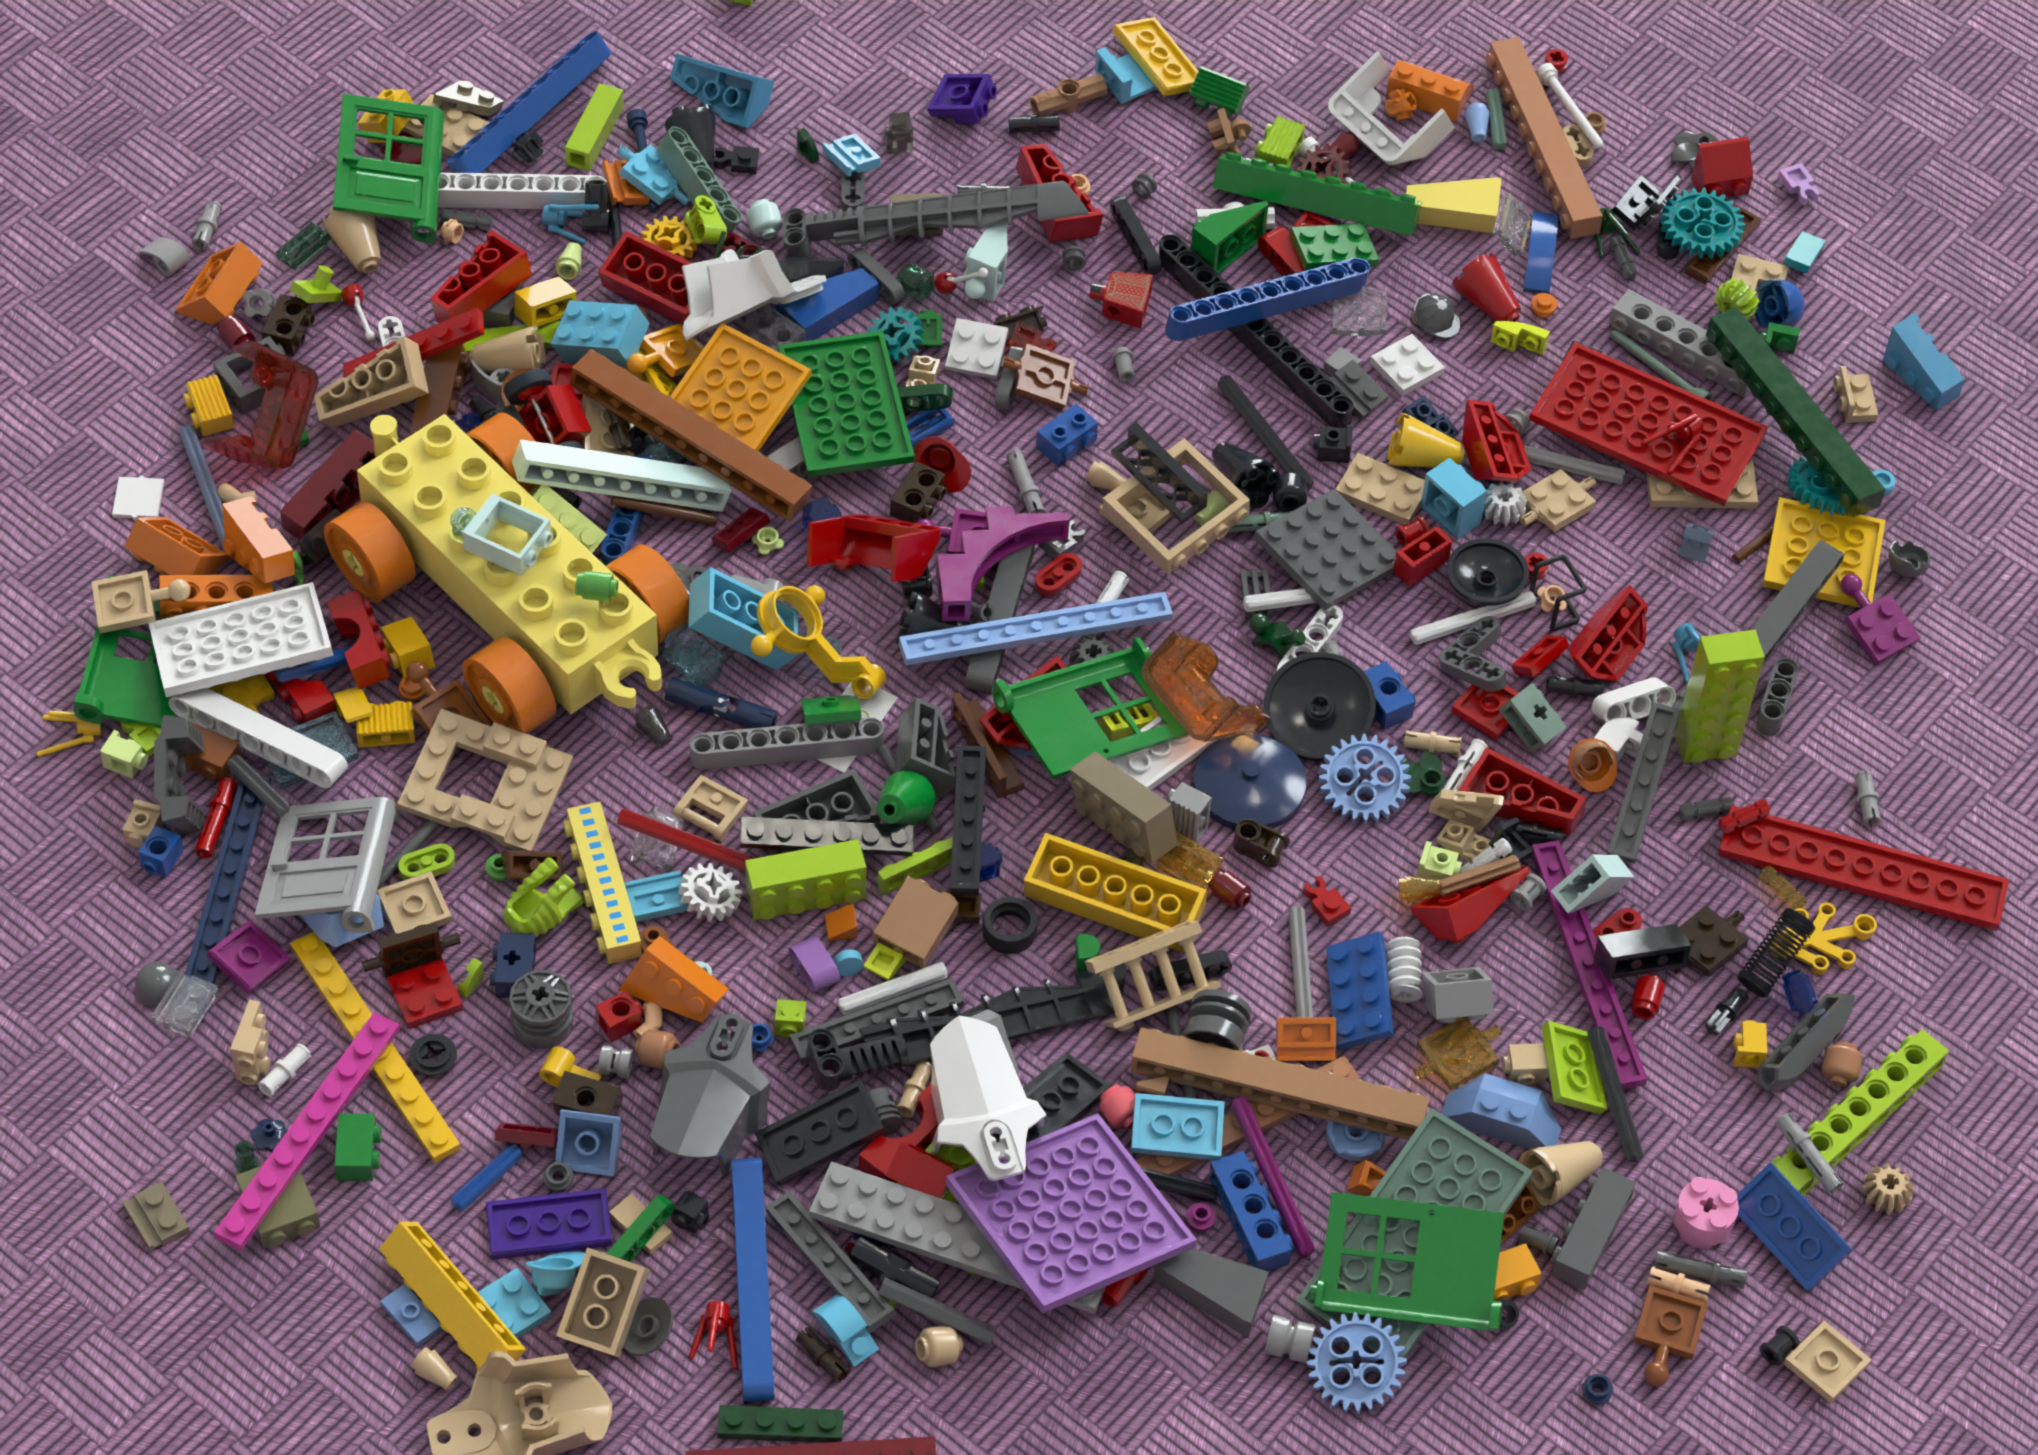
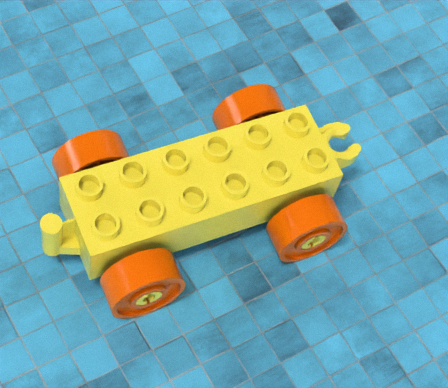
M498 413L465 434L444 414L399 443L396 428L398 424L395 418L389 415H380L371 421L370 429L373 435L375 459L357 470L361 502L325 525L324 537L334 562L349 584L355 590L358 589L362 597H368L372 603L383 601L412 582L416 575L415 562L494 639L493 642L466 659L462 666L463 676L471 696L492 725L497 723L529 734L555 716V699L570 714L600 694H603L606 699L619 707L632 709L637 704L636 690L623 686L619 681L634 671L643 674L650 690L659 691L661 689V668L654 657L658 655L659 644L689 625V594L671 565L657 551L644 544L636 545L605 566L529 494L536 484L519 482L512 464V459L520 440L536 442L520 422L506 413ZM492 493L550 519L551 532L553 533L552 541L547 548H543L538 554L534 566L528 567L522 576L464 550L462 532ZM499 520L485 539L520 554L533 535ZM593 571L613 574L614 580L619 582L617 596L612 597L610 602L582 599V596L575 594L578 573Z

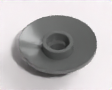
M657 1297L646 1298L638 1303L624 1343L627 1351L637 1356L648 1355L656 1351L666 1341L673 1325V1312L670 1305Z

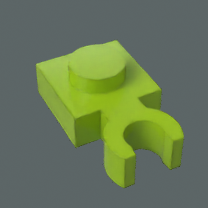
M120 721L122 730L129 734V739L141 745L143 753L147 754L148 758L153 755L154 741L160 736L161 728Z

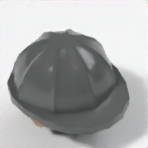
M1433 293L1425 294L1416 300L1411 316L1412 323L1421 327L1425 333L1440 339H1449L1458 333L1460 318L1448 297Z

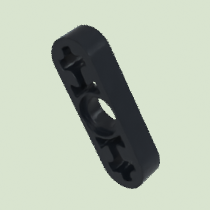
M1216 950L1198 955L1206 980L1222 976L1232 968V963L1225 950ZM1187 958L1170 962L1178 986L1195 983ZM1159 965L1152 968L1148 973V977L1153 989L1156 991L1167 990Z

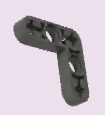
M1492 616L1483 617L1448 645L1439 654L1442 671L1486 691L1492 692L1504 688L1507 684L1504 668L1479 657L1482 652L1501 636L1499 620ZM1476 643L1473 646L1465 647L1467 644ZM1476 667H1478L1477 670L1467 671V670L1470 669V668H1476Z

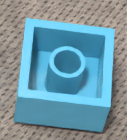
M1448 458L1426 473L1420 507L1458 540L1481 524L1487 490L1480 482L1475 481L1466 473L1461 465H1457L1451 458Z

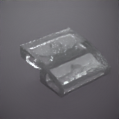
M1362 286L1359 293L1333 299L1330 334L1341 336L1385 334L1388 290Z

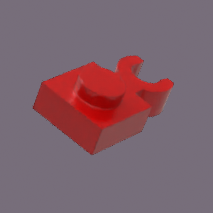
M1316 877L1315 885L1318 887L1317 889L1311 888L1308 883L1304 884V895L1309 899H1313L1310 907L1327 927L1351 914V907L1335 888L1330 891L1326 890V883L1322 877Z

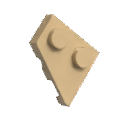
M1441 789L1430 803L1429 812L1448 820L1451 819L1475 827L1476 831L1481 832L1502 807L1504 797L1501 795Z

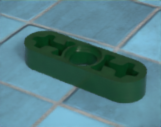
M937 383L897 387L904 413L946 409L952 404L953 390L946 384ZM909 397H917L921 400H912Z

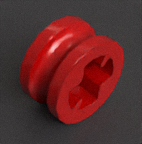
M1560 49L1549 50L1546 53L1545 63H1551L1558 71V74L1566 70L1568 61L1566 52Z
M1531 553L1525 557L1529 567V579H1532L1534 567H1531V565L1535 566L1538 562L1547 560L1544 555ZM1548 565L1540 567L1537 580L1543 579L1546 576Z

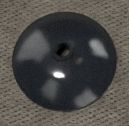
M1482 538L1465 542L1452 552L1447 564V578L1455 592L1464 599L1480 605L1495 606L1511 602L1523 593L1528 584L1529 567L1524 556L1513 546L1503 541Z

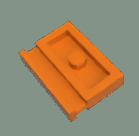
M604 160L602 169L605 180L608 182V192L612 205H616V202H623V205H648L650 198L619 175L622 167L628 161L615 160L614 163H608V160Z
M1276 1017V1059L1278 1061L1336 1060V1018Z

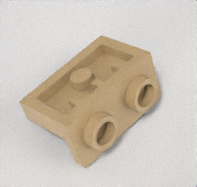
M1840 366L1838 376H1834L1833 387L1834 391L1839 394L1838 409L1839 412H1843L1845 423L1876 422L1878 411L1869 374L1848 375L1846 366Z

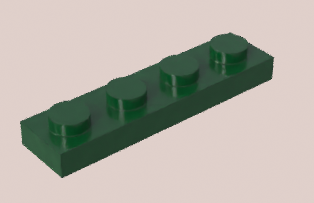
M719 1405L718 1439L817 1443L842 1442L843 1410Z

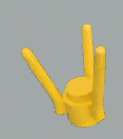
M49 711L48 715L42 716L43 720L77 722V733L83 734V737L38 751L37 756L41 757L82 743L94 742V736H101L100 724L82 721L72 712Z

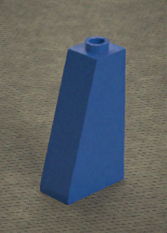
M863 268L828 278L826 282L822 283L823 290L786 304L772 303V315L800 342L815 340L876 303L879 298V283L873 275H869Z

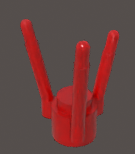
M1692 413L1672 426L1642 440V444L1646 445L1676 431L1680 439L1689 440L1668 468L1667 472L1672 473L1693 445L1701 440L1699 433L1703 431L1704 425L1700 417Z
M722 1301L707 1303L705 1315L700 1317V1325L688 1356L690 1359H694L706 1328L710 1331L708 1352L713 1351L716 1333H721L727 1329L732 1368H738L733 1329L734 1318L729 1316L730 1306Z

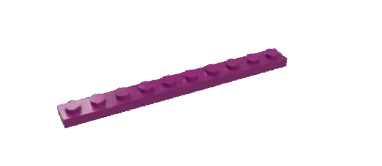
M1560 841L1532 845L1531 848L1534 850L1532 857L1540 878L1547 886L1546 895L1595 1027H1603L1622 1087L1623 1089L1646 1085L1647 1076L1612 981L1606 978L1594 960L1597 941L1586 911L1582 908L1572 913H1567L1551 892L1553 888L1571 874Z

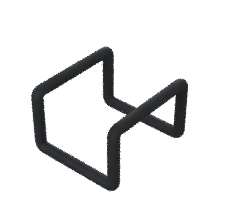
M1563 554L1535 564L1529 589L1535 597L1538 596L1535 587L1539 568L1561 560L1564 561L1581 589L1556 598L1550 623L1551 631H1556L1580 621V616L1569 598L1587 591L1586 585L1568 557ZM1564 600L1574 619L1556 624L1560 603Z

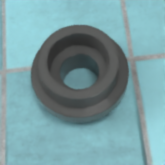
M562 1162L550 1164L543 1173L545 1186L555 1192L568 1189L573 1182L572 1169ZM557 1175L564 1177L561 1181H554L553 1178Z

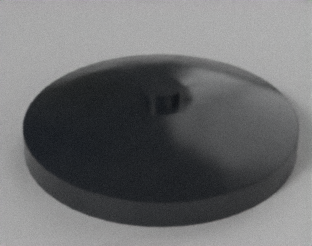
M1312 652L1291 659L1274 674L1265 692L1264 715L1270 734L1280 744L1292 750L1298 758L1321 762L1324 761L1325 754L1333 756L1331 753L1332 746L1341 749V739L1350 744L1351 735H1354L1357 741H1361L1363 734H1366V737L1369 735L1376 715V699L1369 678L1354 662L1334 653Z

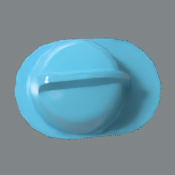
M576 1251L560 1252L536 1261L526 1262L525 1265L531 1268L532 1282L537 1286L538 1294L541 1296L556 1295L564 1289L570 1288L576 1269L581 1266L585 1253Z

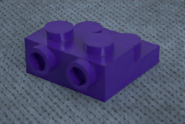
M944 74L928 107V112L931 117L953 116L956 124H979L981 118L988 115L990 100L997 97V87L993 83L990 74Z

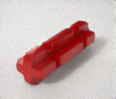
M1760 799L1754 802V806L1752 804L1732 812V816L1728 814L1720 818L1718 826L1723 833L1727 834L1734 831L1735 827L1740 828L1757 820V816L1762 818L1768 815L1771 807L1765 799Z

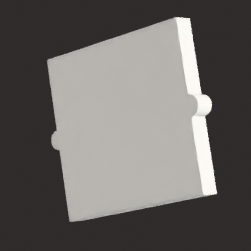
M139 476V478L119 477L112 512L113 518H132L136 521V518L158 517L164 479L144 478V476Z

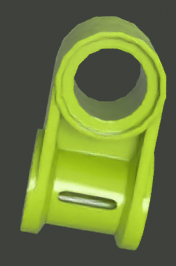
M697 196L694 200L693 208L686 212L684 216L685 222L696 243L717 244L722 231H726L727 236L726 225L722 221L714 201L707 196Z

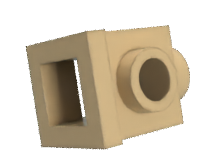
M134 799L133 808L122 829L125 843L140 848L154 826L163 827L165 822L162 821L160 805Z

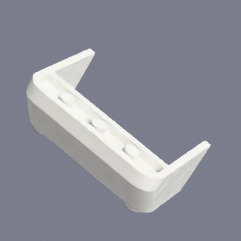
M1377 51L1330 98L1328 102L1329 111L1342 125L1354 133L1363 144L1388 165H1396L1424 158L1455 127L1446 112L1441 108L1416 134L1403 143L1373 116V113L1381 105V96L1374 87L1391 70Z

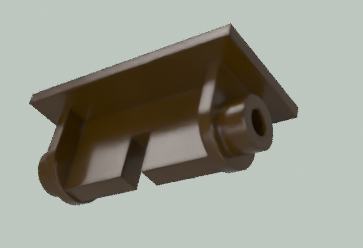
M1031 305L1021 309L1018 314L1010 316V313L997 317L993 325L1008 328L1007 343L1022 337L1019 328L1022 327L1027 336L1043 331L1044 327H1047V321L1045 317H1040L1044 307L1034 308Z

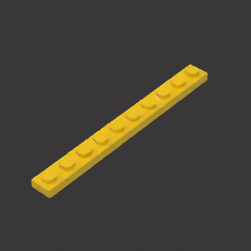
M311 932L291 942V950L353 1041L372 1013L323 940L319 939L314 932ZM391 1042L372 1071L435 1164L461 1150L460 1143Z

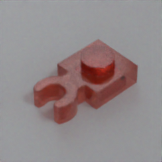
M1018 321L1007 346L1010 348L1011 346L1024 347L1027 343L1044 350L1047 348L1054 351L1057 342L1052 339L1040 338L1041 331Z

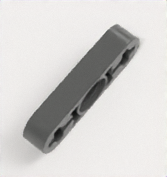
M859 247L847 255L848 263L853 271L863 268L869 275H873L877 279L879 295L888 304L895 305L905 299V291L900 282L866 250Z
M1011 346L1008 358L1019 361L1023 347ZM1005 367L1003 369L995 396L996 409L1011 410L1016 393H1013L1016 382V371Z

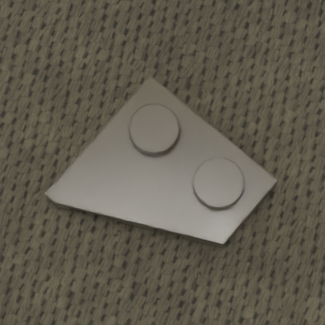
M462 80L435 93L433 98L434 104L441 105V102L449 101L457 103L456 109L469 111L487 117L502 110L503 100L495 97L493 93L483 91L473 86L471 82Z

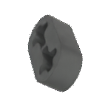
M853 171L851 176H847L843 173L841 207L843 211H847L849 207L856 210L858 206L864 205V174ZM851 181H856V187H850ZM850 197H855V203H850Z

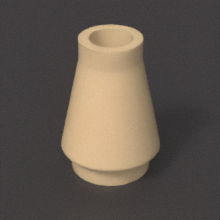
M1094 461L1085 480L1091 483L1090 486L1113 491L1127 479L1121 477L1105 463Z
M427 1347L416 1356L411 1364V1367L416 1370V1375L442 1387L445 1391H448L458 1379V1376L452 1372L435 1350L431 1351Z

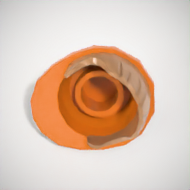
M1589 738L1581 740L1572 748L1568 759V767L1571 775L1581 787L1589 792L1599 793L1613 785L1617 777V763L1612 748L1605 741Z

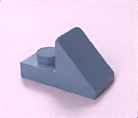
M1689 522L1684 531L1679 555L1704 562L1715 530Z

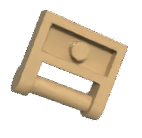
M700 775L675 806L673 817L679 820L685 819L713 834L714 839L723 842L729 830L747 809L748 799ZM691 805H694L722 821L718 825L689 808Z

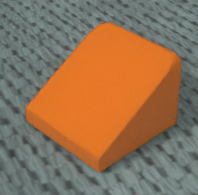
M854 904L846 905L825 915L828 941L857 938Z
M1364 1160L1353 1167L1347 1190L1359 1195L1370 1196L1386 1171L1370 1161Z

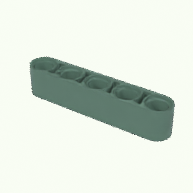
M671 127L657 147L659 155L692 204L694 205V200L699 195L712 199L716 204L722 221L726 225L727 233H733L742 219L739 209L689 135L679 127Z

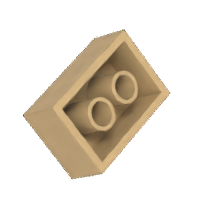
M587 1248L556 1336L620 1357L650 1269Z

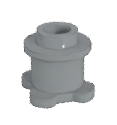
M261 288L254 292L248 290L244 293V299L246 300L245 314L252 317L255 314L268 316L273 310L276 301L274 295L269 290ZM260 298L263 300V306L259 303Z

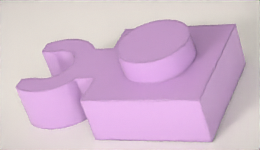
M1802 163L1779 170L1778 178L1790 194L1798 193V200L1803 206L1807 204V196L1812 197L1815 202L1818 201L1819 191L1813 186L1814 179Z

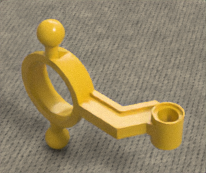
M812 585L806 588L805 591H802L793 586H784L778 590L768 592L759 600L757 618L765 635H758L752 639L750 647L754 655L758 657L768 656L772 652L773 644L790 654L805 652L831 683H851L854 694L861 699L871 698L885 684L886 674L880 666L871 664L865 656L841 657L821 634L823 619L818 606L822 605L825 600V592L821 587ZM776 600L791 604L801 614L807 628L806 637L796 635L784 625L777 613Z

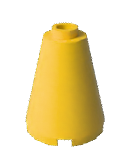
M1402 413L1399 416L1395 425H1399L1400 428L1397 429L1396 433H1392L1388 448L1387 460H1390L1388 465L1435 468L1448 458H1451L1456 464L1460 465L1462 463L1465 450L1461 449L1460 442L1408 414Z

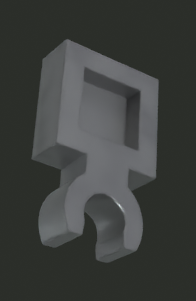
M1073 520L1069 523L1068 540L1040 543L1038 546L1056 559L1061 554L1070 553L1075 550L1077 543L1083 540L1086 530L1073 531L1076 523Z

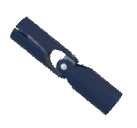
M676 677L670 679L666 688V701L699 712L713 714L718 718L750 729L775 726L778 719V711L723 693L718 694L707 687ZM730 703L737 706V709L733 712H729Z

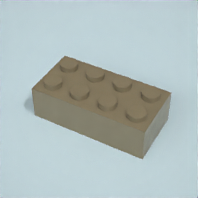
M1096 751L1070 769L1071 787L1074 791L1075 808L1078 813L1094 821L1101 830L1105 829L1119 843H1124L1133 849L1136 855L1144 857L1153 863L1178 845L1172 806L1166 800Z

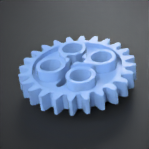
M1363 734L1361 741H1357L1355 736L1351 735L1350 744L1341 739V749L1335 746L1331 747L1333 756L1325 754L1324 762L1326 764L1320 766V772L1323 775L1319 776V783L1325 784L1320 788L1321 794H1328L1325 797V803L1334 802L1332 807L1333 813L1341 809L1342 819L1350 814L1352 815V823H1355L1358 817H1362L1363 823L1367 824L1368 817H1372L1378 823L1380 814L1386 819L1389 818V809L1398 812V803H1405L1406 797L1403 794L1409 793L1410 787L1406 784L1410 782L1411 775L1405 774L1409 771V764H1402L1405 758L1404 754L1395 756L1397 746L1388 749L1387 739L1379 744L1377 743V735H1374L1371 741H1367L1366 734ZM1366 756L1370 758L1371 762L1369 764H1361L1357 758ZM1379 762L1383 763V765L1379 766L1372 772L1375 765H1377ZM1370 774V780L1368 781L1365 778ZM1348 775L1352 781L1342 783L1338 780V777ZM1380 775H1387L1392 781L1382 783L1378 780V777ZM1360 777L1365 779L1359 785ZM1356 788L1355 792L1351 796L1347 795V793ZM1368 794L1372 797V800L1362 802L1358 796Z
M1354 1312L1352 1321H1348L1346 1316L1341 1314V1324H1337L1333 1319H1330L1332 1329L1327 1330L1320 1327L1323 1338L1313 1337L1312 1340L1318 1347L1309 1349V1354L1315 1357V1359L1307 1361V1366L1316 1370L1308 1375L1311 1380L1319 1379L1313 1386L1315 1391L1325 1389L1321 1396L1322 1400L1325 1401L1332 1396V1407L1335 1408L1342 1402L1344 1412L1346 1413L1351 1405H1355L1357 1414H1360L1362 1405H1366L1368 1410L1372 1412L1373 1402L1375 1401L1383 1407L1384 1401L1382 1397L1386 1395L1393 1399L1394 1394L1391 1388L1401 1389L1402 1387L1396 1378L1406 1377V1372L1400 1369L1399 1366L1406 1365L1407 1359L1398 1357L1405 1352V1347L1395 1346L1400 1341V1336L1394 1335L1390 1337L1392 1326L1388 1325L1382 1329V1319L1378 1318L1374 1323H1371L1370 1314L1368 1313L1363 1321L1359 1320L1357 1312ZM1341 1341L1348 1343L1349 1350L1345 1354L1339 1355L1334 1353L1333 1347L1336 1343ZM1369 1341H1377L1380 1344V1349L1376 1353L1369 1354L1364 1351L1365 1344ZM1355 1357H1360L1361 1362H1364L1360 1363L1359 1369H1354L1353 1364H1351L1354 1362ZM1378 1360H1384V1361H1385L1384 1364H1382V1365H1378V1364H1374V1363H1365V1362H1374V1361H1378ZM1331 1361L1346 1362L1345 1364L1335 1366L1330 1365ZM1370 1371H1377L1381 1374V1379L1376 1384H1368L1364 1380L1366 1374ZM1337 1373H1348L1350 1375L1348 1383L1345 1385L1336 1384L1334 1377Z

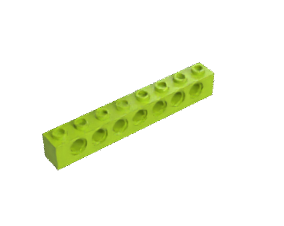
M1920 1030L1915 1036L1910 1034L1902 1042L1901 1049L1897 1053L1890 1052L1877 1071L1872 1069L1865 1076L1860 1087L1853 1086L1847 1092L1844 1101L1840 1105L1835 1103L1831 1106L1823 1121H1815L1809 1127L1807 1132L1812 1137V1143L1816 1148L1822 1150L1819 1152L1832 1169L1944 1066L1949 1050L1925 1030ZM1789 1147L1787 1149L1788 1153L1785 1156H1777L1771 1163L1804 1196L1819 1180L1811 1172L1800 1155ZM1795 1165L1801 1166L1804 1169L1797 1168Z

